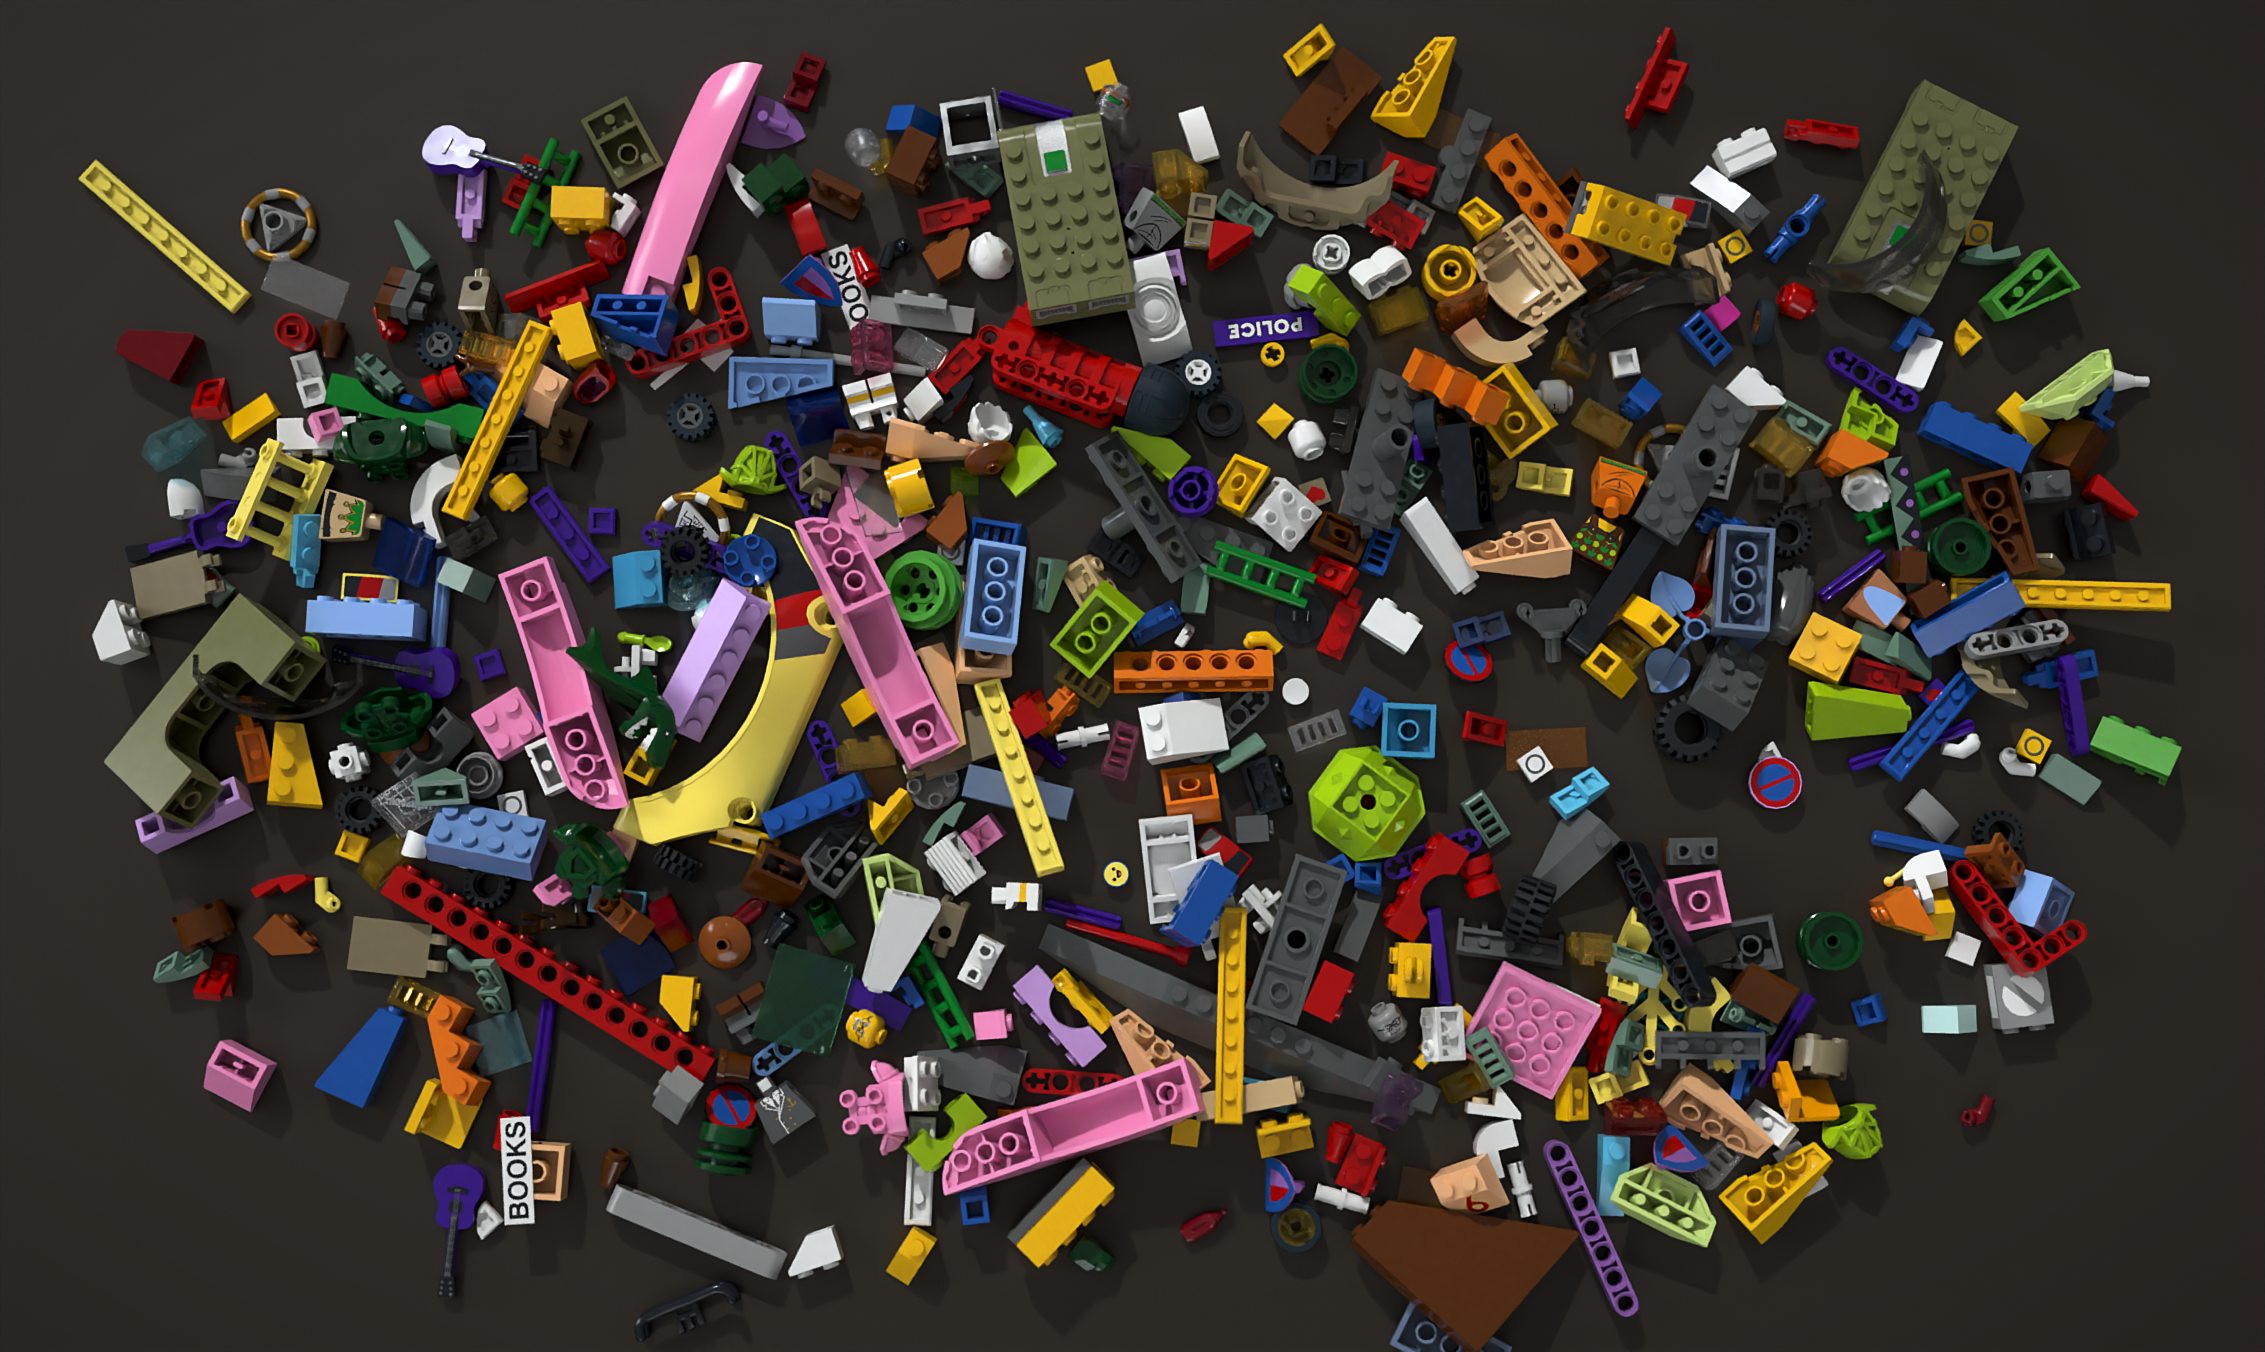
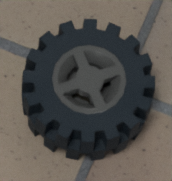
M433 322L432 326L429 327L427 325L424 327V332L420 331L418 334L420 339L416 340L418 345L416 350L420 355V359L425 364L437 371H442L455 364H462V362L455 358V354L458 353L465 357L467 355L465 350H468L465 343V337L457 328L445 322H440L439 324Z
M685 393L682 397H676V401L674 403L671 402L669 405L670 410H667V423L672 432L686 442L690 441L691 443L697 440L702 441L706 436L709 437L711 430L715 428L716 421L715 410L710 402L703 396L695 393Z

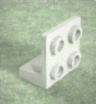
M1274 477L1243 518L1250 524L1258 525L1285 550L1291 552L1319 518L1322 511L1288 480Z
M904 1057V1112L938 1111V1105L941 1102V1092L938 1089L941 1066L938 1062V1057Z

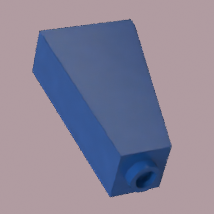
M390 1005L389 1008H379L320 1076L314 1087L361 1108L371 1106L410 1021V1017L404 1015L405 1010L394 1005Z

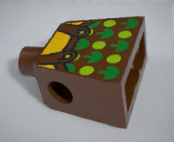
M1592 513L1569 541L1573 548L1572 555L1605 573L1612 571L1625 534L1624 529L1615 525L1621 514L1619 513L1616 518H1608L1604 514L1602 517H1599Z

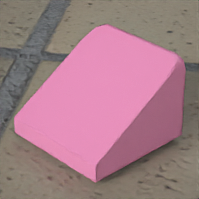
M337 407L311 413L307 420L316 443L335 437L344 427Z

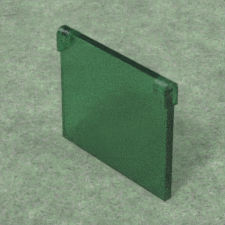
M779 943L751 1037L810 1052L823 1058H829L856 964Z

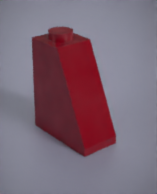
M127 329L125 334L121 335L118 339L115 353L179 386L204 340L187 332Z

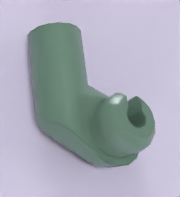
M452 943L447 950V958L457 970L472 972L469 966L475 959H468L464 955L462 944Z

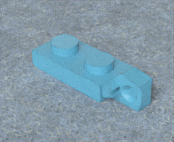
M320 514L293 515L290 566L293 567V573L297 574L296 585L302 588H314L315 574H318L321 539L318 536L322 516Z

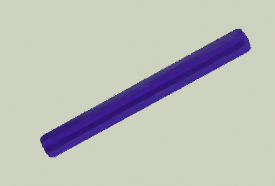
M1966 719L1948 725L1931 746L1973 733L1975 731L1973 721ZM1897 743L1849 758L1847 762L1851 772L1880 764Z
M544 999L541 1004L526 1117L530 1116V1129L532 1133L539 1132L557 1010V1001Z

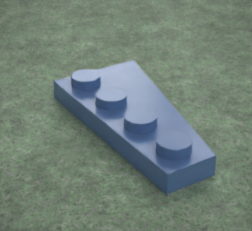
M729 357L728 409L731 410L834 387L835 360Z

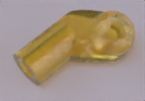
M890 138L879 140L881 154L874 161L871 160L869 162V170L875 175L885 173L894 155L892 139Z

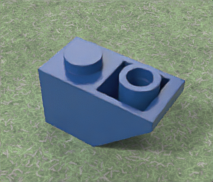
M1642 377L1618 406L1626 418L1629 420L1635 419L1638 422L1649 412L1663 393Z
M988 1184L959 1192L963 1225L991 1221Z

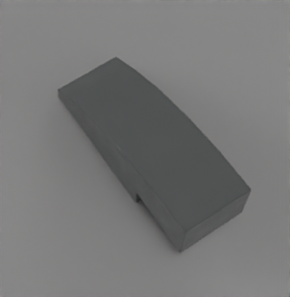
M1381 886L1380 895L1372 894L1359 888L1356 889L1332 948L1333 952L1358 962L1386 887Z

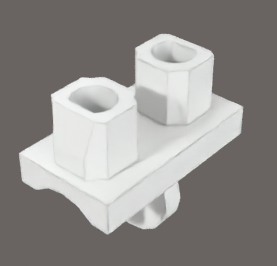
M632 645L631 667L630 657H622V666L614 667V672L622 673L621 676L629 678V674L633 677L644 666H657L658 652L645 649L640 645ZM653 675L657 687V676Z
M1252 884L1242 894L1243 897L1236 906L1247 907V914L1253 909L1259 913L1261 917L1253 925L1262 935L1272 928L1280 904L1277 899L1282 893L1279 890L1273 895L1267 887L1260 892Z

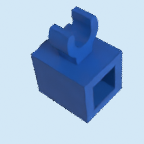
M1367 687L1362 688L1348 717L1352 718L1351 723L1363 730L1366 727L1372 728L1382 712L1383 703H1386L1388 699Z

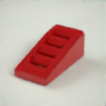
M2100 474L2091 477L2081 493V497L2093 504L2105 502L2107 512L2123 521L2137 517L2139 513Z

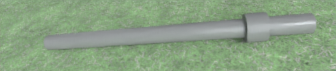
M771 344L770 355L798 359H833L837 365L924 378L926 375V367L807 350L803 349V346L798 345L787 347Z

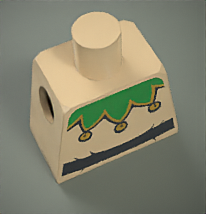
M325 489L318 538L326 542L366 541L369 539L370 529H384L385 515L373 513V504L366 500Z

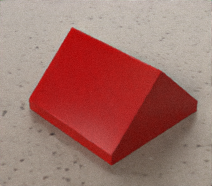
M1214 220L1207 260V270L1209 273L1252 244L1254 230L1251 226Z

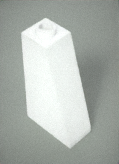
M1427 497L1405 511L1399 520L1455 595L1459 592L1465 595L1477 585L1474 581L1479 578V575L1475 570H1471L1463 556V551L1451 533H1449V530Z
M886 887L862 977L864 986L869 991L875 993H883V990L892 991L940 911L941 904L938 898Z

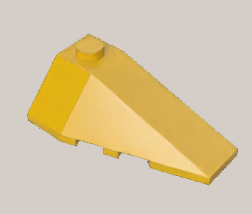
M1455 36L1434 37L1414 60L1416 65L1407 74L1402 73L1397 79L1399 84L1391 93L1386 91L1382 95L1370 116L1374 122L1403 137L1426 136L1437 115L1457 42Z
M1813 1142L1786 1155L1784 1160L1772 1166L1767 1164L1761 1167V1171L1749 1177L1744 1175L1738 1178L1718 1197L1746 1229L1763 1244L1785 1224L1832 1164L1833 1160Z

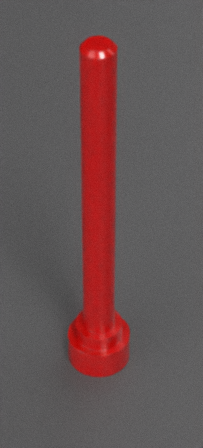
M1069 917L1065 923L1066 928L1172 958L1171 961L1176 962L1175 965L1186 968L1191 947L1185 948L1182 945H1175L1174 948Z

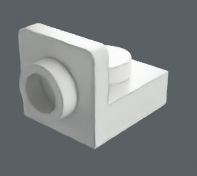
M615 192L612 197L616 203L622 206V209H618L614 213L610 226L615 232H619L625 238L641 214V211L636 206L637 201L625 193L623 196H620Z

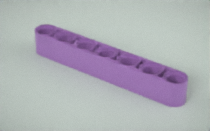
M1550 1140L1543 1147L1544 1158L1577 1232L1580 1234L1581 1241L1608 1301L1618 1314L1625 1317L1632 1316L1638 1310V1299L1571 1150L1565 1143L1559 1140ZM1561 1146L1563 1155L1561 1158L1553 1160L1550 1154L1552 1148ZM1572 1171L1574 1173V1180L1570 1184H1563V1173ZM1577 1196H1584L1585 1205L1581 1209H1575L1573 1207V1200ZM1588 1221L1596 1222V1230L1592 1234H1586L1584 1231V1226ZM1600 1246H1606L1608 1250L1606 1257L1603 1259H1597L1595 1255L1597 1248ZM1611 1271H1617L1619 1274L1617 1282L1608 1284L1607 1275ZM1622 1296H1629L1630 1304L1628 1307L1620 1309L1618 1307L1619 1299Z

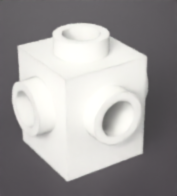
M353 742L341 744L337 746V751L330 752L329 768L336 778L344 779L346 782H353L362 779L361 775L371 773L369 767L371 761L365 747L354 746ZM347 757L349 758V764H348V765H347V762H346V758H347Z

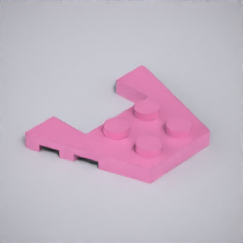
M847 466L842 478L841 488L837 491L828 518L829 521L841 525L845 524L854 530L864 541L874 561L884 557L902 543L905 544L912 537L927 529L926 524L928 520L919 513L904 518L895 529L855 499L854 496L869 479V475L858 467Z

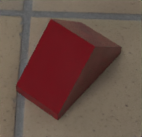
M671 893L647 906L651 920L656 923L654 927L655 932L671 953L695 941Z

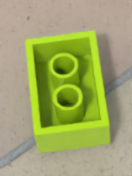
M1104 579L1054 638L1050 646L1090 679L1145 613Z

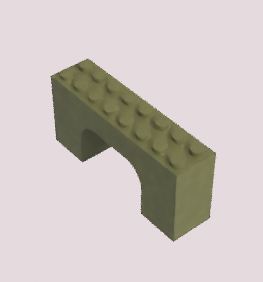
M239 593L112 750L104 763L156 814L193 829L226 788L204 767L200 760L199 748L205 733L241 688L250 681L256 680L263 687L294 702L327 660L272 611Z

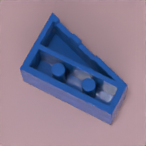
M597 294L590 316L602 334L667 357L680 313L669 295Z
M1213 859L1205 861L1188 886V892L1182 903H1177L1173 911L1176 913L1168 926L1163 924L1159 931L1185 948L1200 946L1201 943L1205 944L1212 931L1209 928L1213 921H1218L1225 910V907H1223L1227 897L1231 898L1238 887L1236 881L1239 876Z

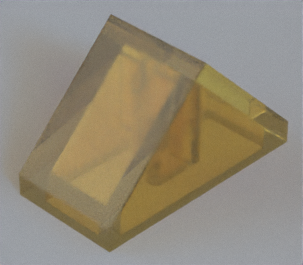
M1562 337L1556 346L1550 369L1590 380L1596 354L1570 338Z
M1619 624L1600 641V643L1619 656L1631 670L1635 669L1653 651L1652 647Z
M396 834L391 835L367 852L356 872L374 890H377L391 876L396 866H401L409 858L408 856L401 855L404 842Z
M1474 1061L1438 1081L1450 1105L1491 1088L1480 1066Z

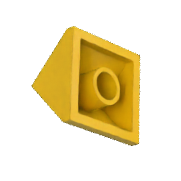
M1234 454L1217 481L1219 495L1216 504L1242 519L1267 480L1271 469L1268 466Z

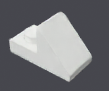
M1500 1086L1493 1089L1492 1104L1488 1103V1098L1472 1097V1101H1465L1464 1111L1466 1113L1521 1120V1113Z
M1755 1099L1746 1111L1756 1124L1773 1140V1144L1782 1151L1799 1131L1794 1124L1787 1122L1784 1117L1758 1099Z

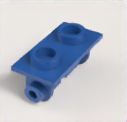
M1709 506L1708 509L1700 508L1703 518L1698 516L1694 526L1698 528V531L1708 534L1713 528L1718 530L1721 524L1747 526L1748 523L1737 517L1729 519L1722 516V511Z
M1171 599L1146 612L1130 632L1137 646H1140L1183 624L1184 620L1179 608Z

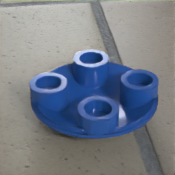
M755 534L741 536L729 544L723 555V564L728 577L734 583L743 587H757L766 583L773 576L777 566V556L774 548L767 540Z

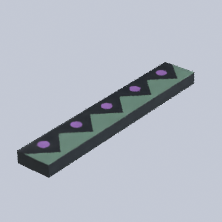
M1910 456L1884 459L1881 461L1883 476L1891 490L1888 505L1896 550L1902 551V546H1919L1918 551L1926 552ZM1927 558L1926 581H1928L1929 579H1931L1930 570H1929V564H1928V558ZM1902 583L1904 595L1921 584ZM1906 603L1908 615H1914Z

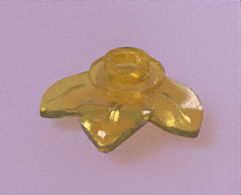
M1487 450L1491 484H1496L1499 488L1498 492H1492L1493 501H1498L1506 495L1508 484L1516 478L1517 464L1515 458H1507L1500 463Z

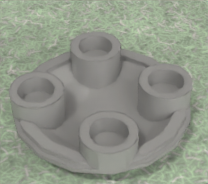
M956 771L928 781L925 774L908 780L907 790L911 799L918 806L925 809H940L955 799L959 791L960 779Z

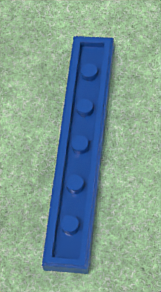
M1963 667L1879 764L1883 770L1898 782L1902 781L1980 689L1970 679Z

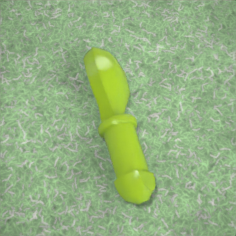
M620 632L617 636L618 641L622 644L627 643L642 647L647 645L658 653H667L673 647L672 641L664 636L646 638L644 634L636 635L627 632Z

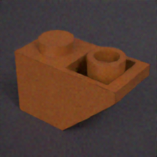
M968 227L963 230L961 228L953 230L948 234L947 239L940 243L938 241L932 242L925 247L926 251L922 252L923 258L939 286L963 271L971 241Z
M960 491L954 496L950 495L942 505L943 510L938 516L933 515L926 524L927 529L925 530L927 538L950 556H953L968 537L964 499Z
M603 894L592 908L618 932L638 945L642 944L656 926L655 922L622 896L617 901H610Z
M288 913L285 915L274 914L253 937L272 956L319 953L322 949L316 944L318 942L317 938L310 932H303L297 927L298 921Z

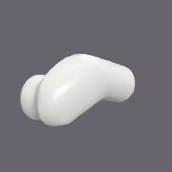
M1974 733L1967 734L1964 741L1959 745L1943 742L1940 753L1964 759L1979 750L1981 745L1979 736Z
M2007 747L2000 752L1999 760L2009 774L2034 777L2036 772L2035 764L2021 763L2015 754L2016 750L2014 748Z

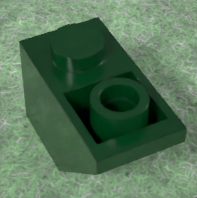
M824 892L804 905L819 938L833 956L856 943L849 926L828 894Z

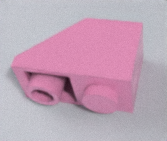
M1006 1008L973 1013L976 1040L1007 1038L1009 1031L1014 1030L1012 1014H1007Z

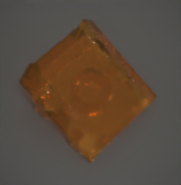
M1484 280L1437 303V308L1434 309V312L1441 325V331L1452 336L1454 331L1474 318L1486 321L1488 282Z

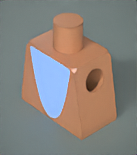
M1880 569L1870 573L1841 610L1847 615L1880 630L1886 629L1891 624L1902 632L1911 622V619L1900 611L1907 603V598Z

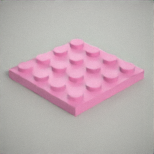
M1503 961L1469 1023L1464 1036L1467 1037L1487 1026L1515 1068V1077L1511 1080L1553 1099L1599 1018L1601 1008ZM1485 1038L1484 1040L1476 1043L1475 1046L1479 1047L1487 1043L1488 1041ZM1465 1044L1466 1058L1476 1062ZM1491 1048L1481 1053V1055L1485 1056L1493 1052V1049ZM1496 1058L1487 1064L1490 1066L1499 1060Z

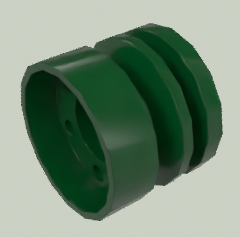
M1336 344L1321 345L1314 348L1300 364L1297 372V385L1301 394L1309 402L1317 405L1334 404L1339 402L1354 387L1357 379V364L1353 355L1345 348ZM1323 372L1326 376L1330 375L1331 377L1327 383L1325 379H1320L1319 377Z
M703 1119L699 1138L711 1143L710 1146L697 1148L698 1154L708 1156V1158H696L694 1166L709 1173L722 1176L751 1174L752 1167L740 1163V1161L747 1162L753 1160L754 1156L743 1152L742 1149L743 1147H753L756 1145L758 1127H729L708 1122L707 1119Z

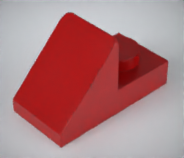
M226 377L199 381L191 406L193 418L204 417L206 421L230 417L231 411Z
M1320 554L1309 571L1317 574L1315 583L1338 596L1348 594L1360 573L1351 566Z
M1466 711L1462 740L1504 747L1508 721Z
M213 953L210 968L201 973L193 990L194 998L222 1001L224 996H233L238 956Z

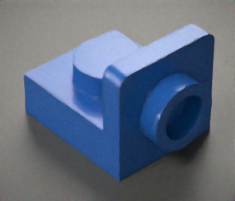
M1911 317L1905 322L1889 348L1897 353L1905 348L1910 349L1916 341L1917 335L1929 338L1935 330L1930 327L1929 322L1920 317Z
M2106 387L2104 391L2097 395L2098 399L2087 407L2081 418L2096 422L2101 431L2113 428L2115 422L2104 415L2112 408L2114 402L2111 400L2116 392Z
M902 973L891 992L902 986L905 990L901 992L908 1006L913 1004L916 1009L925 1004L926 1001L912 975L904 977Z

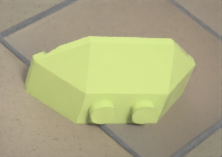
M2104 349L2090 353L2019 406V410L2023 413L2050 420L2060 418L2069 420L2079 414L2078 409L2082 406H2088L2098 399L2097 395L2106 389L2114 374V366L2110 350Z
M889 853L862 859L875 927L886 887L924 895L918 869Z
M1647 1163L1619 1175L1610 1201L1623 1213L1671 1237L1702 1247L1708 1246L1716 1225V1220L1711 1215L1708 1204L1697 1185L1665 1169L1660 1170L1653 1163Z

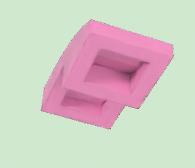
M991 812L959 836H961L964 844L967 845V848L976 857L1006 835L1007 832Z

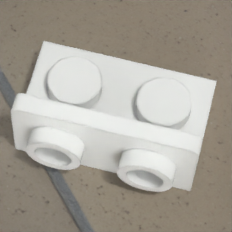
M1463 1006L1421 1008L1420 1024L1423 1035L1422 1052L1424 1054V1061L1466 1060Z

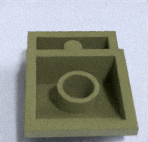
M627 96L581 119L585 130L618 190L664 166Z

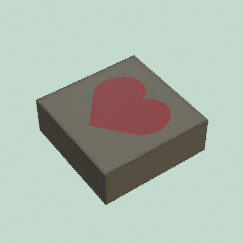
M1323 477L1298 485V490L1317 507L1331 503L1332 500Z

